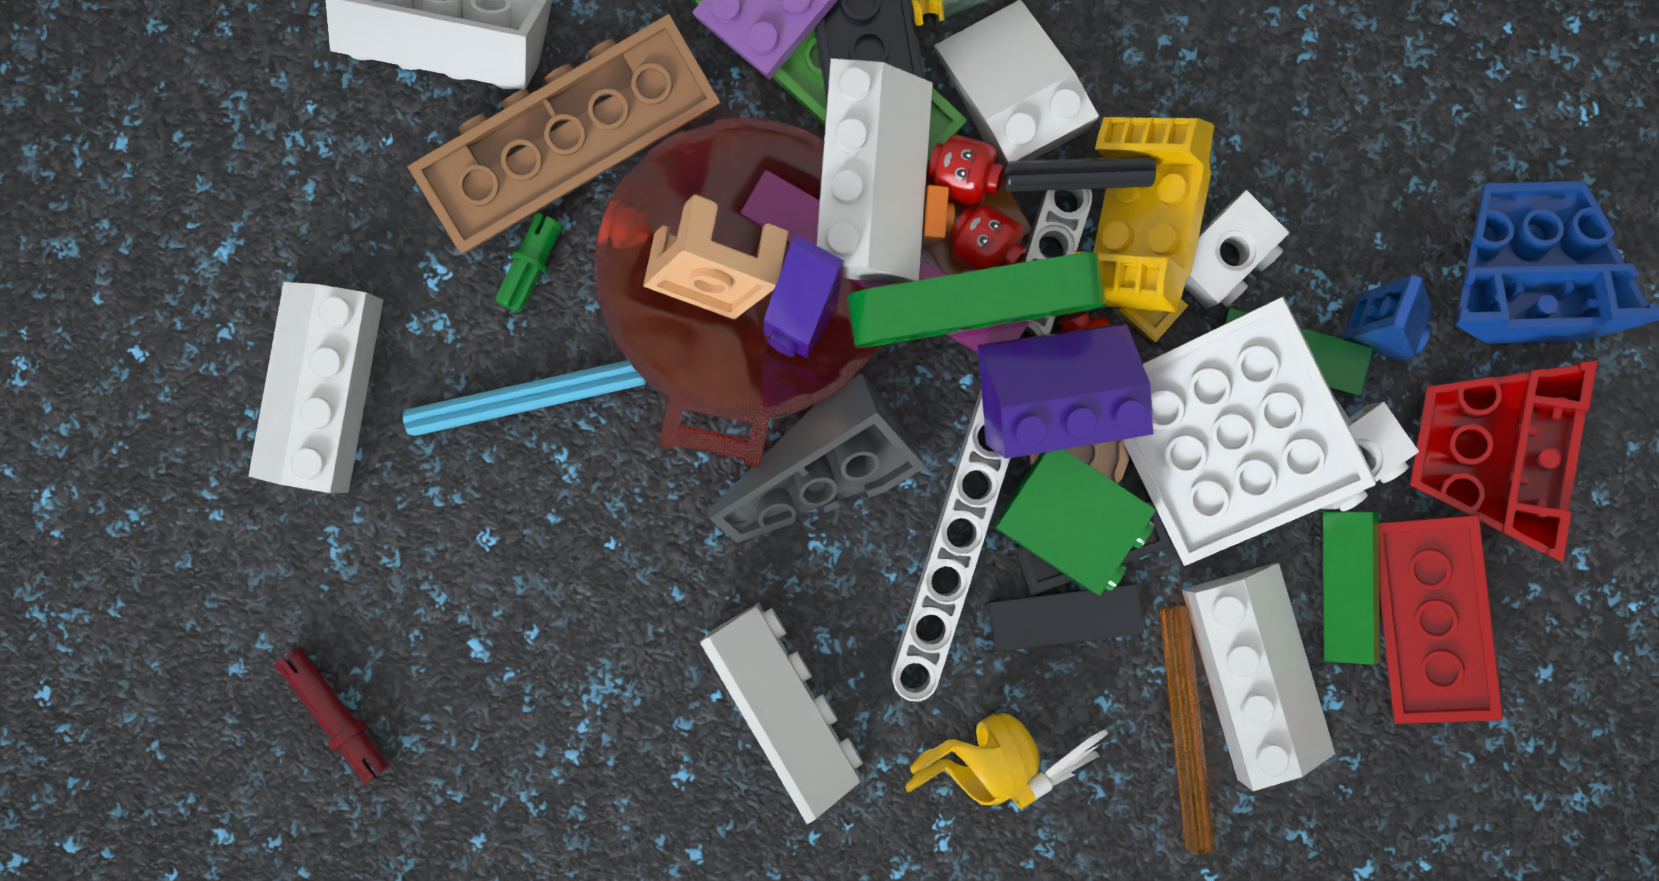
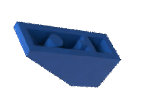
M1410 275L1358 294L1342 339L1373 348L1372 352L1395 361L1415 357L1416 353H1420L1423 350L1431 333V326L1427 325L1432 308L1423 279Z

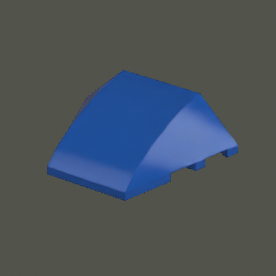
M1585 181L1485 183L1482 187L1455 326L1486 344L1578 342L1592 340L1658 321L1659 307L1656 302L1649 304L1635 280L1639 276L1638 271L1633 263L1624 262L1611 239L1615 232Z

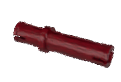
M298 647L287 654L292 662L289 659L281 658L274 667L277 671L279 670L329 736L331 741L328 745L333 752L339 750L365 786L378 777L376 773H384L391 764L389 761H386L364 732L367 729L361 719L356 721L304 653V649ZM366 759H367V761L370 763V765L373 767V769L376 771V773L372 770V768H371V767L369 766V764L366 762Z

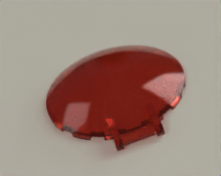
M760 118L719 119L713 121V124L700 126L687 132L682 130L649 150L648 155L628 175L624 176L611 196L603 214L595 250L597 295L603 317L619 350L631 366L647 382L669 397L659 441L660 447L674 449L675 445L742 458L744 459L743 464L759 467L769 419L796 413L830 397L845 386L863 368L878 348V346L855 347L847 295L865 290L866 288L850 279L841 278L837 310L808 358L798 353H795L793 357L787 356L774 349L767 342L769 337L764 335V317L774 290L736 319H732L643 286L655 232L664 225L670 227V234L677 237L684 205L694 194L717 204L718 208L711 241L755 258L758 255L762 228L742 217L740 212L765 170L820 201L824 140L810 132L782 122ZM787 242L785 246L782 267L790 247V244H788ZM682 409L750 423L748 439L679 425Z

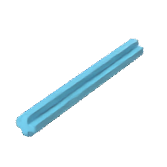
M630 359L406 409L403 412L404 427L408 435L417 436L641 386L647 383V373L641 359Z

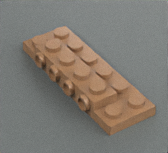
M670 14L660 18L618 44L614 42L613 38L598 44L588 51L587 54L590 60L575 69L570 64H565L544 77L547 83L544 87L532 94L527 89L512 94L501 102L504 108L503 111L489 119L484 114L471 118L458 127L461 133L460 136L407 166L460 254H466L720 105L719 99Z

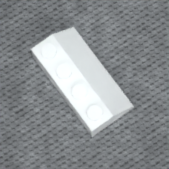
M326 0L330 51L348 54L358 60L373 59L397 64L401 68L408 70L422 69L446 74L453 79H472L492 83L503 89L517 88L523 90L527 88L539 66L552 0Z
M831 59L817 246L844 260L842 279L905 283L919 280L933 83L884 62Z
M283 282L249 477L280 485L327 493H349L383 299L366 292L326 285Z
M1271 563L1182 589L1237 780L1252 791L1301 778L1335 755L1279 563Z
M757 603L708 632L700 643L799 812L808 824L817 819L860 783V773L857 767L861 766L863 761L851 740L846 738L840 741L831 726L838 719L825 696L822 694L815 698L805 682L812 675L799 652L796 651L790 655L782 643L780 637L787 633L775 611L770 608L764 612L761 605Z

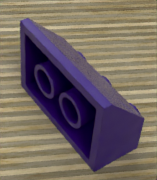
M1120 323L978 345L986 445L1003 458L1007 459L1153 435L1151 384L1127 324Z

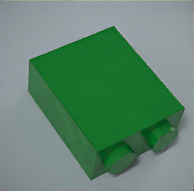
M1062 449L1039 453L992 524V527L1088 591L1100 596L1104 589L1108 591L1113 590L1123 577L1127 566L1122 561L1132 546L1139 549L1150 536L1155 524L1149 520L1156 509L1067 450Z

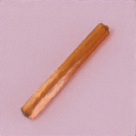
M1167 606L1161 608L1160 620L1185 847L1190 854H1208L1214 851L1215 842L1190 615L1188 608L1185 606Z

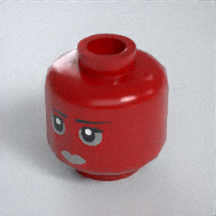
M952 135L944 144L937 143L928 164L927 181L933 183V186L949 187L948 200L971 207H978L986 200L989 193L993 195L998 194L1003 182L1005 166L997 164L998 154L994 145L960 135Z
M988 204L979 206L975 210L971 207L967 208L955 222L948 241L953 244V258L971 271L1021 263L1027 251L1026 248L1021 246L1024 236L1022 226L1014 219Z

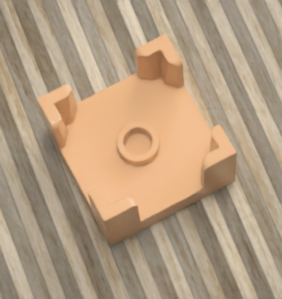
M694 194L684 205L677 237L671 235L670 227L664 225L655 232L643 286L736 319L775 289L782 268L788 231L772 224L763 226L757 258L711 241L718 208L717 204Z

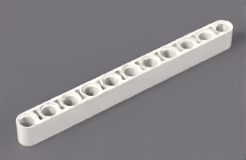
M1091 189L1064 190L1071 192L1077 199V210L1071 213L1060 210L1055 204L1054 194L1061 190H1046L1041 199L1032 232L1027 242L1025 257L1021 263L1047 259L1041 254L1039 249V240L1044 237H1053L1060 242L1063 249L1062 256L1074 254V251L1076 252L1092 203ZM1055 316L1028 320L1029 323L1024 331L1030 337L1050 334ZM981 389L892 664L891 677L895 690L908 701L918 702L925 700L934 693L938 686L1010 458H1003L995 451L990 452L983 449L978 442V431L984 425ZM973 470L983 473L988 481V490L985 495L976 500L967 497L962 488L965 475ZM964 518L972 525L973 537L964 546H953L948 540L947 528L955 519ZM944 566L954 568L958 575V584L955 589L946 594L936 592L931 584L934 572ZM936 615L942 619L943 630L935 640L925 641L917 636L916 625L923 616ZM912 663L922 664L928 670L927 680L922 686L917 688H908L900 681L901 672L907 665Z

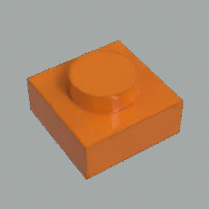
M928 185L925 188L921 245L935 246L945 238V233H950L953 228L955 206L954 203L948 202L949 187Z

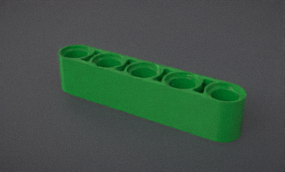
M1097 252L1077 253L860 290L847 295L854 343L857 348L880 346L1076 313L1107 305Z

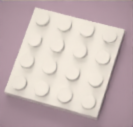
M1284 296L1143 363L1151 384L1153 435L1123 439L1122 441L1184 566L1376 485V480Z

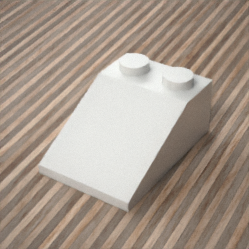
M1021 0L1010 4L934 45V50L983 140L994 145L997 149V164L1005 166L1008 161L1034 160L1090 130L1099 117L1076 73Z

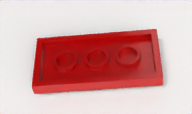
M1479 514L1379 523V594L1394 724L1503 720Z

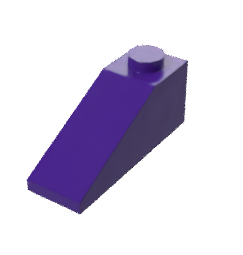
M797 234L790 244L764 317V335L769 337L767 342L777 351L791 357L798 353L808 358L837 310L844 260Z

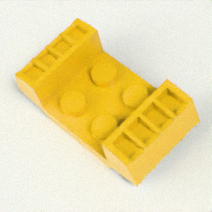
M1103 118L1096 141V151L1105 158L1150 156L1154 158L1156 164V179L1150 187L1106 188L1093 252L1098 253L1107 303L1105 306L1178 312L1186 279L1193 269L1211 178L1210 154L1214 124L1200 118Z

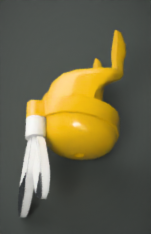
M1005 713L992 714L977 724L976 734L979 746L950 739L933 749H928L921 753L910 766V771L914 776L907 782L906 791L910 792L937 774L947 771L954 781L981 805H998L1008 799H1012L1020 809H1023L1052 790V786L1078 774L1094 763L1100 756L1093 750L1107 738L1109 733L1106 730L1098 732L1081 743L1045 773H1038L1040 754L1034 739L1026 727L1012 715ZM953 751L968 767L962 766L950 759H939Z

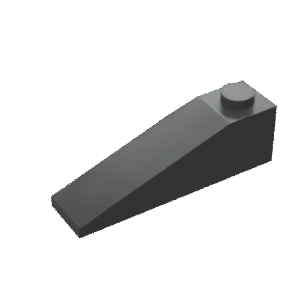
M861 373L820 399L707 512L710 520L736 543L791 525L794 523L796 515L823 506L826 513L840 508L839 500L865 491L868 498L884 493L924 469L926 465L887 401Z

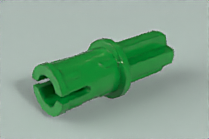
M534 214L533 221L518 251H512L510 254L514 260L496 295V301L509 310L520 312L524 309L540 274L547 273L548 267L545 264L560 233L564 229L562 224L550 217L543 219V214Z

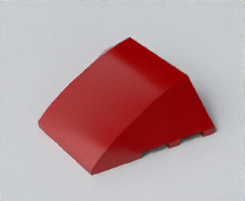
M1597 361L1427 387L1416 446L1419 452L1414 457L1410 486L1467 515L1479 514L1481 522L1563 562L1572 513L1569 511L1585 414L1590 408Z

